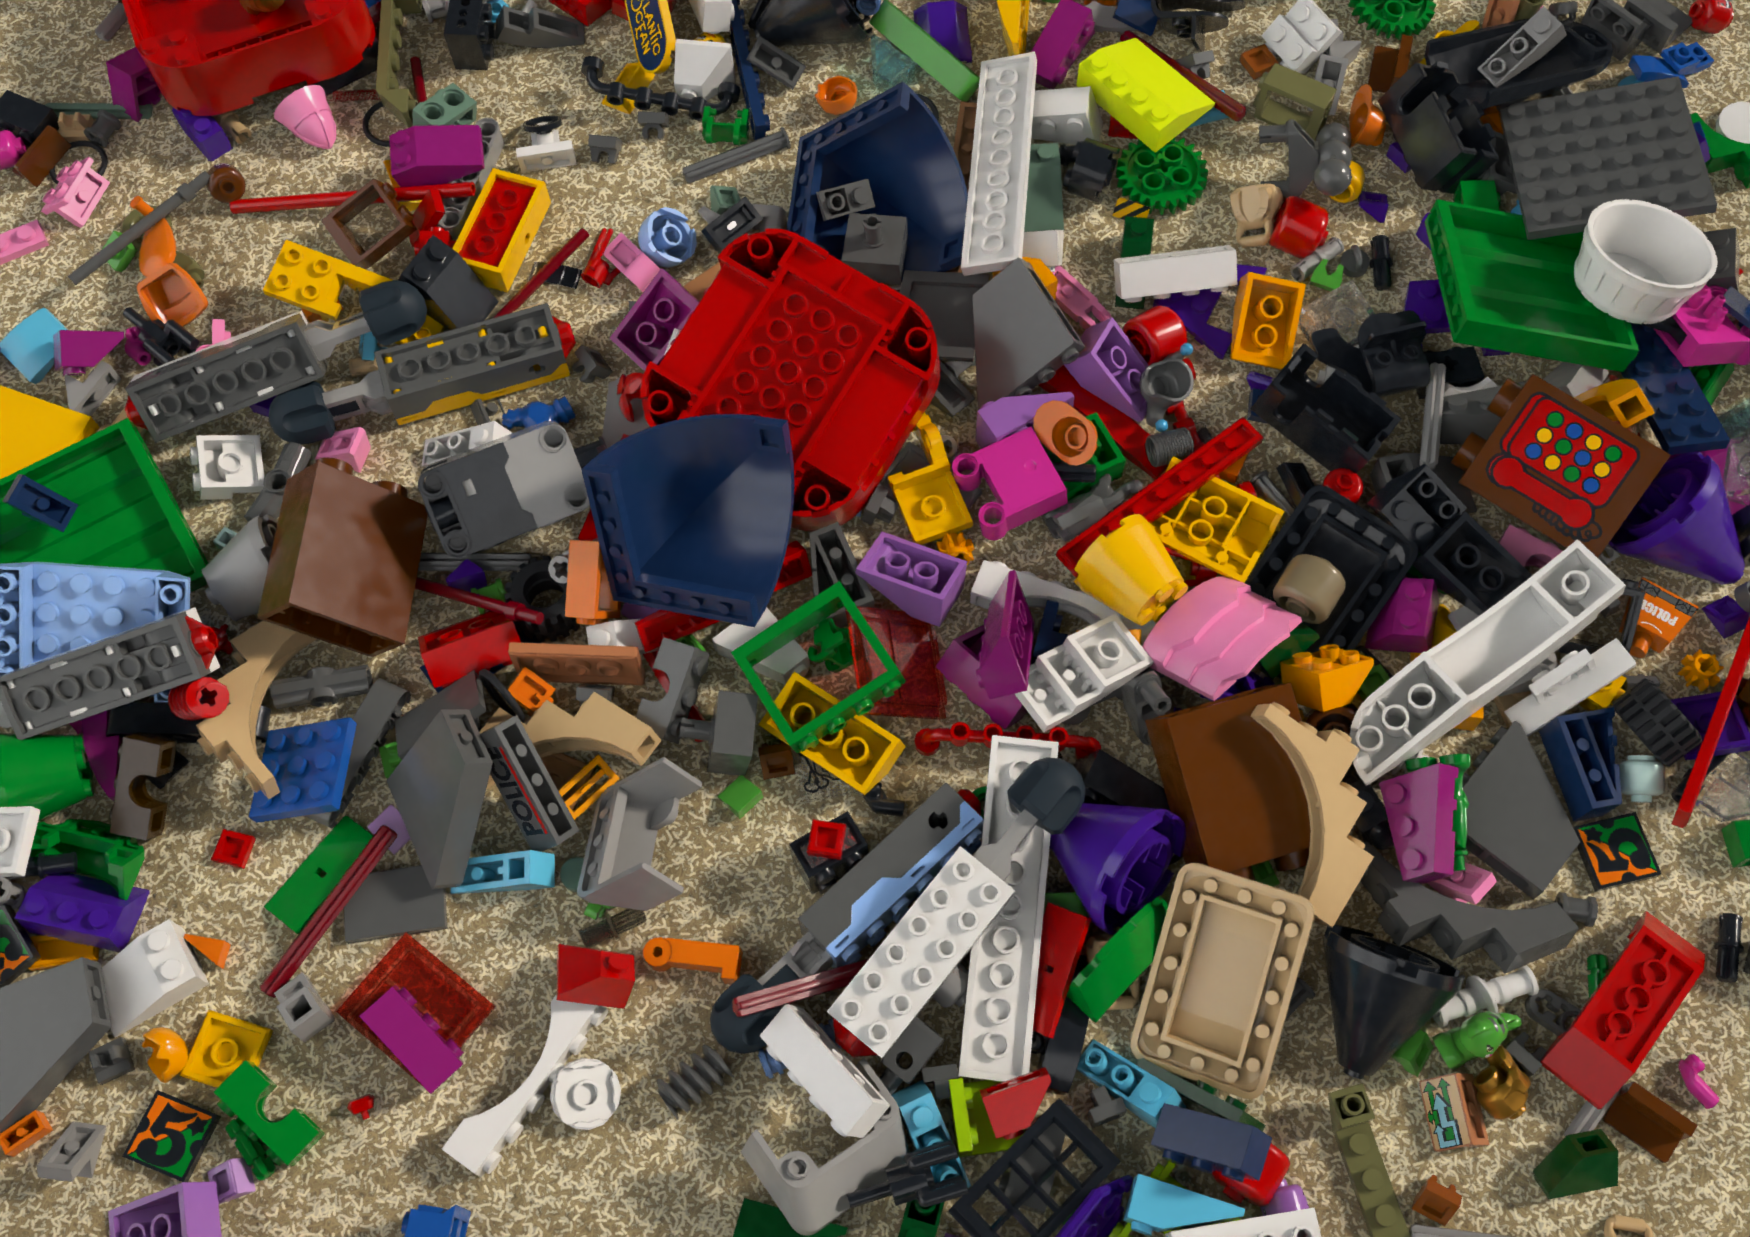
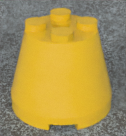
M1134 514L1121 519L1119 523L1121 525L1120 528L1110 532L1106 537L1101 534L1089 546L1074 569L1078 573V577L1073 582L1084 593L1134 623L1143 626L1151 620L1157 623L1168 611L1167 607L1186 593L1188 585L1184 582L1183 577L1153 526L1142 515Z

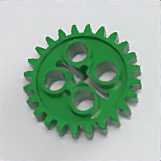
M1350 0L1348 7L1354 8L1352 16L1360 15L1359 24L1365 22L1368 24L1366 27L1367 31L1374 28L1376 29V36L1384 32L1387 39L1390 38L1391 34H1394L1397 40H1400L1402 34L1412 36L1414 33L1419 35L1422 29H1426L1435 14L1436 3L1433 0Z
M1175 138L1172 139L1156 153L1138 139L1137 145L1130 142L1128 150L1123 149L1121 158H1118L1115 178H1118L1117 187L1122 188V196L1130 195L1129 200L1137 201L1139 204L1150 207L1149 214H1152L1154 209H1159L1160 215H1163L1165 209H1169L1173 215L1175 214L1176 207L1186 211L1187 203L1194 206L1196 198L1202 197L1208 176V169H1205L1207 161L1201 160V151L1193 153L1195 144L1184 145L1185 138L1178 142L1175 141Z

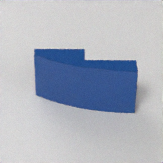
M1681 42L1660 53V56L1680 75L1701 72L1710 67L1714 62V59L1697 42L1688 46Z
M1632 55L1628 64L1638 81L1647 82L1679 76L1682 88H1687L1689 85L1685 76L1678 74L1662 58Z

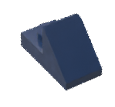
M23 474L16 476L3 499L4 503L22 512V515L60 532L65 531L79 506Z
M1050 600L1046 602L1031 664L1035 663L1039 655L1062 645L1066 637L1070 636L1059 632L1063 615L1058 614L1059 602Z

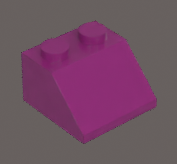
M59 330L53 335L55 371H63V376L65 374L69 376H82V374H86V371L93 368L124 338V332Z
M1403 578L1368 629L1365 647L1372 650L1423 653L1430 650L1440 600L1435 580Z

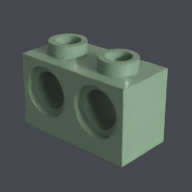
M452 83L444 89H439L435 95L415 106L413 109V126L471 125L476 120L477 102Z

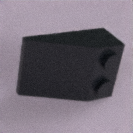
M434 235L423 246L398 279V281L407 282L418 289L425 299L427 315L449 331L485 321L499 302L463 258Z
M1467 512L1461 514L1417 556L1413 564L1426 579H1434L1438 589L1479 616L1533 576Z

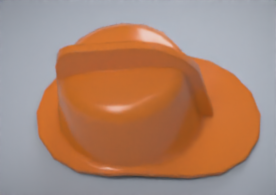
M1368 84L1360 87L1352 102L1349 117L1352 135L1351 147L1356 143L1366 146H1379L1384 137L1386 116L1382 110L1372 103V88Z
M1052 400L1044 403L1037 409L1033 428L1036 436L1044 446L1068 465L1078 466L1086 463L1093 457L1098 447V434L1092 421L1085 418L1071 405L1063 401Z

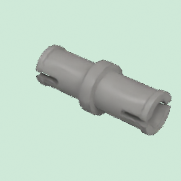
M1331 237L1323 246L1316 248L1313 254L1305 257L1290 268L1292 277L1296 281L1299 278V282H1303L1314 272L1323 259L1329 262L1344 251L1342 241L1339 238Z

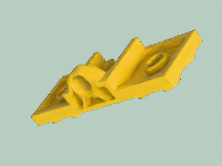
M285 240L263 288V292L267 296L321 315L322 320L328 322L329 319L336 321L342 308L341 304L337 303L344 285H348L354 291L359 290L361 292L380 283L393 280ZM426 314V320L418 332L395 343L401 345L443 333L445 327Z
M925 412L913 431H915L930 466L904 475L901 471L887 476L889 486L914 543L919 545L943 538L947 533H957L973 527V520L950 470V462L947 458L940 432Z

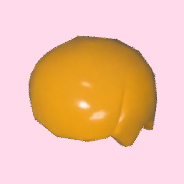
M164 1027L152 1028L143 1034L145 1041L142 1043V1047H152L153 1049L151 1057L147 1060L148 1066L161 1082H169L186 1067L188 1062V1049L184 1040L175 1031Z

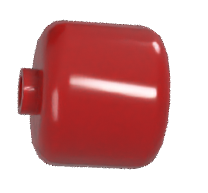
M1298 196L1287 197L1274 218L1273 233L1268 243L1276 249L1304 259L1313 254L1318 246H1323L1329 233L1326 230L1329 221L1328 211Z
M1162 305L1151 307L1131 318L1122 328L1148 365L1163 361L1167 355L1180 350L1181 345L1187 343L1188 339L1186 328L1179 315L1171 308Z
M1271 1143L1259 1181L1244 1178L1243 1182H1238L1223 1176L1222 1172L1213 1171L1211 1176L1224 1187L1222 1193L1234 1202L1241 1204L1245 1200L1255 1206L1264 1207L1270 1203L1289 1170L1290 1160L1284 1152Z

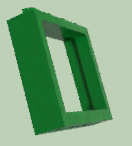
M840 581L731 652L789 746L797 754L809 747H816L819 739L828 733L835 734L842 730L847 724L846 721L855 715L861 716L868 713L874 707L875 702L884 696L888 698L895 695L894 691L906 682ZM845 606L887 671L793 732L753 666Z

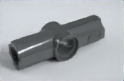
M367 664L338 670L331 667H316L308 670L307 675L274 680L272 685H270L271 697L277 709L305 704L320 707L322 706L321 703L326 702L336 704L340 698L367 694L373 685V677Z

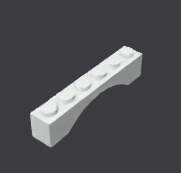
M983 560L971 590L970 603L988 609L1008 572L1013 569L1008 568L1007 565L999 561L989 562ZM1016 571L1029 607H1045L1047 600L1059 602L1058 610L1079 617L1090 625L1116 613L1127 629L1141 630L1142 646L1157 624L1151 620L1145 625L1140 626L1083 591L1078 592L1069 589L1058 581H1045L1028 571Z
M556 994L551 1001V1021L548 1038L542 1055L530 1076L513 1094L500 1104L481 1114L463 1119L442 1150L479 1177H482L485 1172L490 1174L499 1164L502 1158L499 1153L507 1142L513 1143L521 1134L524 1127L521 1123L529 1112L534 1114L544 1102L545 1096L543 1092L553 1082L558 1071L564 1067L571 1054L577 1055L583 1049L588 1039L585 1035L592 1025L597 1027L604 1020L608 1013L606 1006L556 1000Z

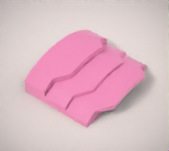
M1218 576L1194 587L1175 602L1154 626L1142 647L1154 661L1150 666L1151 669L1215 701L1237 679L1246 677L1270 650L1290 637V632L1302 622L1300 616L1276 606V602L1252 592L1250 585L1224 576Z

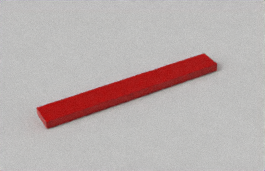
M1244 417L1240 418L1057 550L1056 557L1077 578L1078 573L1074 569L1078 561L1101 534L1106 537L1110 532L1121 527L1119 524L1121 519L1134 514H1140L1150 524L1260 445L1264 437Z
M1750 616L1671 823L1680 828L1686 827L1750 658Z

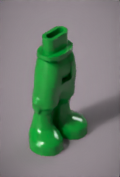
M1470 754L1444 755L1439 757L1440 763L1459 768L1458 778H1455L1454 799L1457 800V810H1453L1452 831L1455 832L1454 872L1465 871L1464 856L1468 855L1466 844L1469 802L1463 791L1462 783L1463 774L1471 765ZM1434 757L1405 760L1408 773L1438 763L1437 758Z

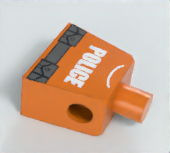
M1643 577L1639 581L1638 587L1644 589L1645 596L1629 653L1638 658H1644L1649 648L1660 653L1676 637L1699 608ZM1629 596L1626 609L1622 618V622L1619 628V632L1621 633L1623 632L1632 596Z

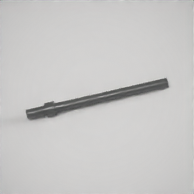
M204 171L188 184L184 182L176 189L177 192L68 275V278L75 285L80 283L183 202L188 203L197 196L195 193L208 184L210 175Z

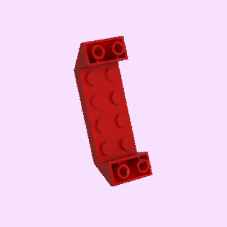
M1647 911L1642 914L1628 934L1627 938L1630 941L1567 1031L1556 1037L1540 1060L1543 1067L1598 1110L1602 1109L1636 1072L1704 970L1705 954Z

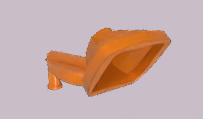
M141 196L134 197L130 203V207L138 210L144 216L154 210L143 201ZM163 218L148 229L143 236L139 252L140 272L147 278L137 284V291L150 320L159 319L164 324L168 320H174L184 327L203 313L208 306V300L195 280L182 267L173 263L176 257L175 237L169 223Z

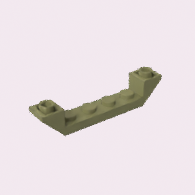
M381 0L376 92L386 109L407 127H412L413 109L418 104V101L413 99L408 88L399 89L398 79L396 78L397 71H400L401 68L398 56V48L402 47L399 25H403V14L421 13L422 1Z
M1363 1083L1328 1093L1332 1131L1370 1237H1411L1369 1124L1370 1121L1375 1119V1115Z

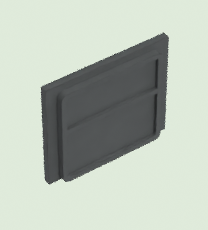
M904 271L900 293L920 306L930 319L936 335L939 360L974 362L973 294L990 281V274L964 276L963 273Z

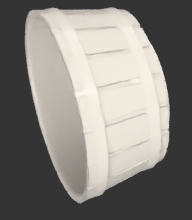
M1620 199L1603 203L1592 211L1584 228L1583 241L1574 264V278L1583 296L1604 313L1630 323L1654 324L1676 314L1689 298L1700 291L1715 274L1718 261L1711 242L1707 240V237L1699 228L1686 218L1656 204L1640 200Z

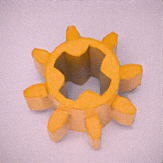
M963 532L959 534L947 533L941 542L936 543L939 552L965 560L967 565L969 561L974 560L972 551L975 549L971 539L965 540Z
M1699 649L1693 657L1687 654L1680 661L1685 667L1678 672V675L1684 676L1686 687L1696 686L1700 692H1703L1709 685L1714 687L1721 681L1717 674L1724 669V666L1719 665L1715 654H1703L1702 650Z

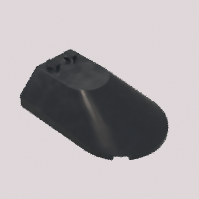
M1529 19L1431 39L1427 42L1424 57L1427 65L1432 66L1436 61L1448 63L1449 70L1455 72L1460 85L1446 97L1453 110L1465 99H1469L1471 104L1473 101H1478L1484 115L1497 113L1500 109L1509 107L1514 103L1537 100L1599 74L1611 61L1612 44L1599 31L1573 21L1571 25H1563L1567 35L1544 57L1496 88L1477 68Z

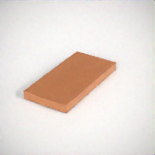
M509 643L508 654L517 675L526 666L546 682L640 686L645 684L646 674L638 647Z

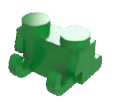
M704 106L702 136L707 144L719 141L733 142V145L740 146L748 143L749 109L743 108V110H738L737 117L742 118H735L734 124L714 122L716 109Z
M826 618L815 625L816 629L813 630L814 645H821L822 651L817 655V649L810 647L808 657L815 663L825 661V666L829 671L834 673L840 672L870 655L868 647L861 643L857 644L856 637L851 635L850 629L839 628L834 624L833 619Z

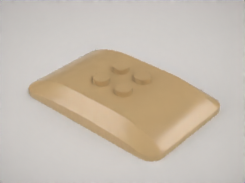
M1200 863L1184 865L1179 870L1175 880L1131 1037L1130 1048L1136 1059L1144 1058L1171 1073L1196 1082L1200 1080L1213 1088L1243 1099L1259 1097L1265 1090L1314 921L1315 911L1311 902L1301 895Z

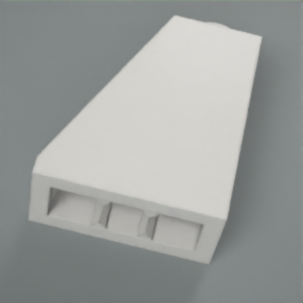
M766 607L755 627L732 623L713 637L714 649L719 655L737 662L731 652L778 622V620ZM794 639L754 665L753 668L756 672L785 685L794 671L804 677L808 673L810 661L808 654Z

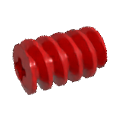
M202 677L171 688L168 694V705L171 711L177 717L184 720L216 717L226 709L229 703L227 687L211 677Z

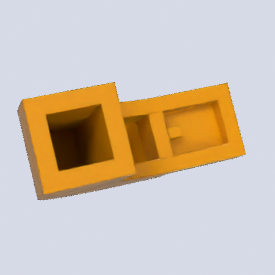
M1620 379L1608 382L1574 397L1612 421H1619L1624 428H1628L1655 413L1639 384L1634 379Z

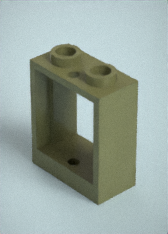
M1275 63L1269 73H1263L1258 83V88L1261 90H1259L1253 102V106L1256 107L1254 118L1270 125H1283L1289 119H1293L1316 141L1318 132L1326 124L1337 89ZM1275 92L1313 109L1311 116L1270 99L1271 93Z

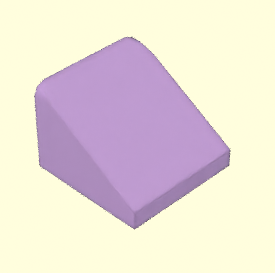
M390 805L369 824L368 829L373 834L382 825H386L397 833V838L389 847V850L395 855L411 839L400 812L393 805Z
M244 1158L229 1159L207 1172L209 1182L216 1181L219 1204L256 1191L251 1166L247 1165Z

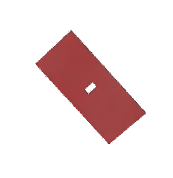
M1050 902L1047 903L1043 916L1033 1031L1048 1038H1053L1091 918ZM1048 965L1054 967L1053 973L1047 972Z

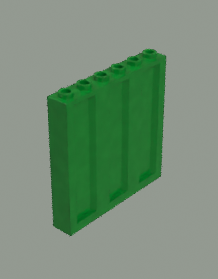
M1439 199L1436 200L1424 222L1454 343L1624 372L1630 362L1636 358L1639 349L1631 323L1614 318L1596 308L1592 302L1590 303L1583 296L1581 290L1576 285L1574 264L1579 255L1584 232L1527 240L1522 215Z
M129 418L0 479V564L50 562L166 570L191 578L190 593L208 584L202 574V569L209 562L138 428ZM18 474L25 475L79 505L64 532L22 515V512L3 502L5 495Z

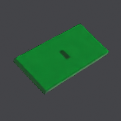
M345 815L264 907L299 935L373 835ZM322 870L327 873L323 878L318 875Z

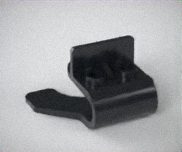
M1151 0V8L1166 32L1177 35L1180 38L1191 37V41L1199 53L1204 52L1205 33L1222 30L1229 24L1228 17L1216 12L1244 9L1245 2L1244 0ZM1191 8V9H1198V10H1204V11H1173V10Z
M1406 310L1394 314L1384 312L1369 316L1362 323L1358 331L1359 348L1348 344L1335 328L1317 330L1310 337L1313 350L1319 355L1317 359L1320 362L1341 371L1345 375L1349 373L1362 383L1360 387L1369 394L1373 392L1381 398L1424 388L1429 384L1430 366L1421 347L1426 336L1425 328L1427 325L1425 321L1421 322L1418 314L1414 311Z

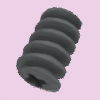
M706 1044L702 1046L703 1058L696 1053L691 1054L693 1066H689L683 1061L679 1063L681 1075L673 1070L668 1071L669 1084L660 1078L656 1080L658 1093L677 1120L679 1119L678 1107L687 1113L690 1111L688 1099H692L698 1104L702 1102L700 1090L709 1095L713 1094L712 1081L722 1087L725 1085L723 1073L734 1078V1075L717 1051Z

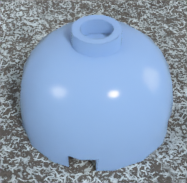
M664 207L651 213L642 222L638 232V244L640 250L657 266L670 268L684 263L694 254L697 246L696 232L694 228L690 230L689 225L686 223L688 218L676 209Z

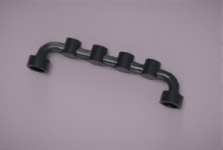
M587 56L583 59L581 72L586 76L589 87L597 93L607 95V102L612 105L618 106L623 104L625 98L635 100L634 106L639 110L646 111L650 109L651 104L662 105L661 111L666 112L670 116L676 115L679 108L689 110V117L691 119L701 121L704 106L716 109V115L725 113L732 103L739 101L741 89L732 82H722L719 85L717 97L721 102L717 104L708 103L701 97H694L692 99L681 98L674 92H666L665 94L654 93L647 87L628 88L620 82L602 83L598 78L603 76L605 67L603 60L594 56Z

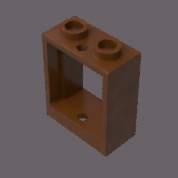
M373 178L321 220L351 264L363 269L371 267L417 230L412 222L414 219L412 213L404 205L400 206L395 199L398 195L388 182L382 183ZM381 196L400 225L365 252L346 223Z

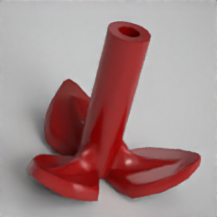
M631 373L627 377L625 374H622L617 385V395L622 394L619 399L620 410L623 416L630 422H634L631 401L633 399H641L642 373Z

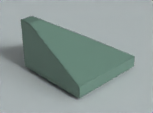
M715 185L710 187L711 210L720 215L741 200L736 187Z

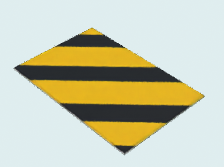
M1118 196L1112 216L1125 220V216L1147 218L1150 207Z

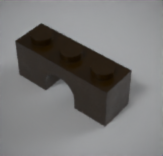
M143 732L123 737L118 751L120 758L119 771L114 780V789L116 790L114 805L109 813L111 821L110 833L145 841L162 835L168 803L155 800L149 795L146 789V779L148 776L158 777L173 771L177 740Z

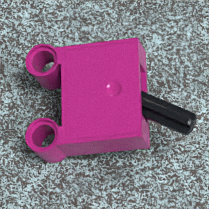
M1031 426L974 453L959 454L952 462L953 476L960 490L968 492L975 490L979 487L981 479L984 477L997 502L984 504L978 513L981 533L989 540H999L1006 535L1007 531L1067 504V489L1063 482L1093 483L1096 480V466L1093 464L1075 466L1064 463H1052ZM965 470L973 471L968 475L961 474ZM993 518L1000 520L996 524L987 523L988 520Z

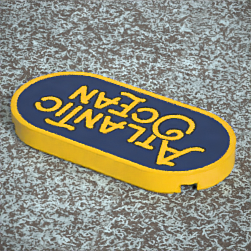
M625 0L629 25L640 67L647 73L661 74L665 72L671 65L673 58H670L671 51H675L676 42L667 0Z

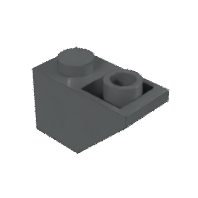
M868 179L816 192L823 221L875 207Z

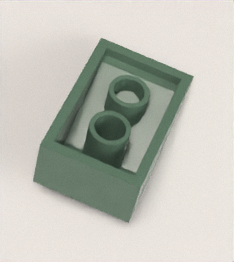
M1058 143L1031 144L1024 232L1063 230L1064 232L1061 163Z

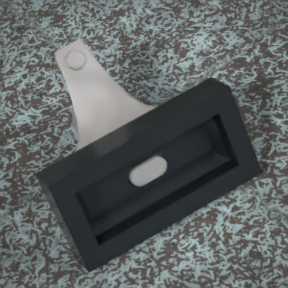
M746 196L721 215L705 206L698 210L699 215L708 223L701 232L718 254L733 240L746 234L763 220Z

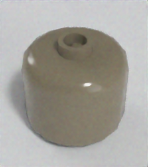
M1309 554L1296 555L1289 562L1273 589V598L1280 608L1300 616L1303 622L1320 624L1329 617L1343 594L1345 579L1341 572L1324 558Z

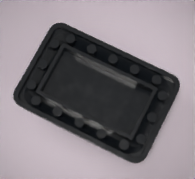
M1317 485L1307 491L1256 564L1245 584L1250 585L1252 592L1276 602L1273 598V589L1289 562L1296 555L1309 554L1328 560L1343 575L1345 590L1324 622L1320 624L1303 622L1318 633L1320 637L1304 652H1317L1319 647L1329 644L1338 645L1343 650H1354L1414 564L1418 556V546L1415 541H1408L1397 529L1333 489L1324 485ZM1280 673L1276 677L1282 680V676Z

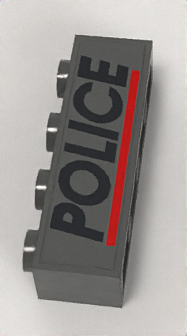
M518 715L480 734L493 762L490 775L531 850L545 851L559 845L580 831Z

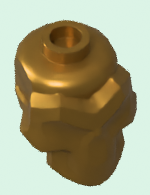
M1500 1045L1490 1057L1485 1058L1490 1066L1483 1069L1475 1077L1473 1084L1478 1089L1477 1101L1490 1116L1496 1120L1516 1119L1526 1110L1527 1106L1525 1103L1528 1098V1089L1531 1086L1529 1077L1519 1069L1510 1053Z

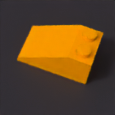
M1248 272L1239 280L1234 305L1230 359L1282 370L1292 357L1306 284Z

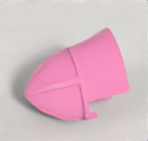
M320 85L300 88L284 98L274 112V119L287 127L296 137L306 144L317 148H332L336 140V123L328 105L325 91Z

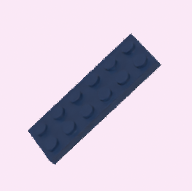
M1631 323L1639 351L1636 358L1630 362L1621 374L1624 379H1634L1637 381L1653 407L1655 413L1648 416L1646 420L1663 451L1670 455L1727 448L1730 438L1689 367L1682 366L1653 328Z

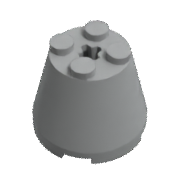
M268 514L251 519L210 563L202 569V574L209 586L205 590L207 597L214 605L220 603L227 611L229 617L236 622L242 618L258 614L278 523L275 518Z

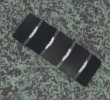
M534 262L528 281L546 263ZM561 265L545 282L577 289L582 270Z

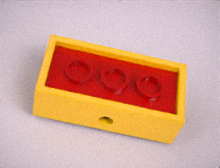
M492 168L452 248L463 258L486 287L508 293L551 204L546 183Z

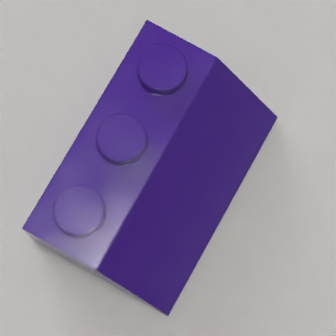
M72 873L52 874L29 887L15 919L32 934L121 952L131 938L150 891L133 887L129 898L122 900L119 899L118 892L103 880Z

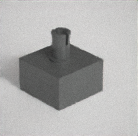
M849 213L841 261L878 283L901 285L908 242L907 217Z
M719 690L711 721L681 718L679 738L706 740L710 744L707 772L746 775L752 758L758 695Z

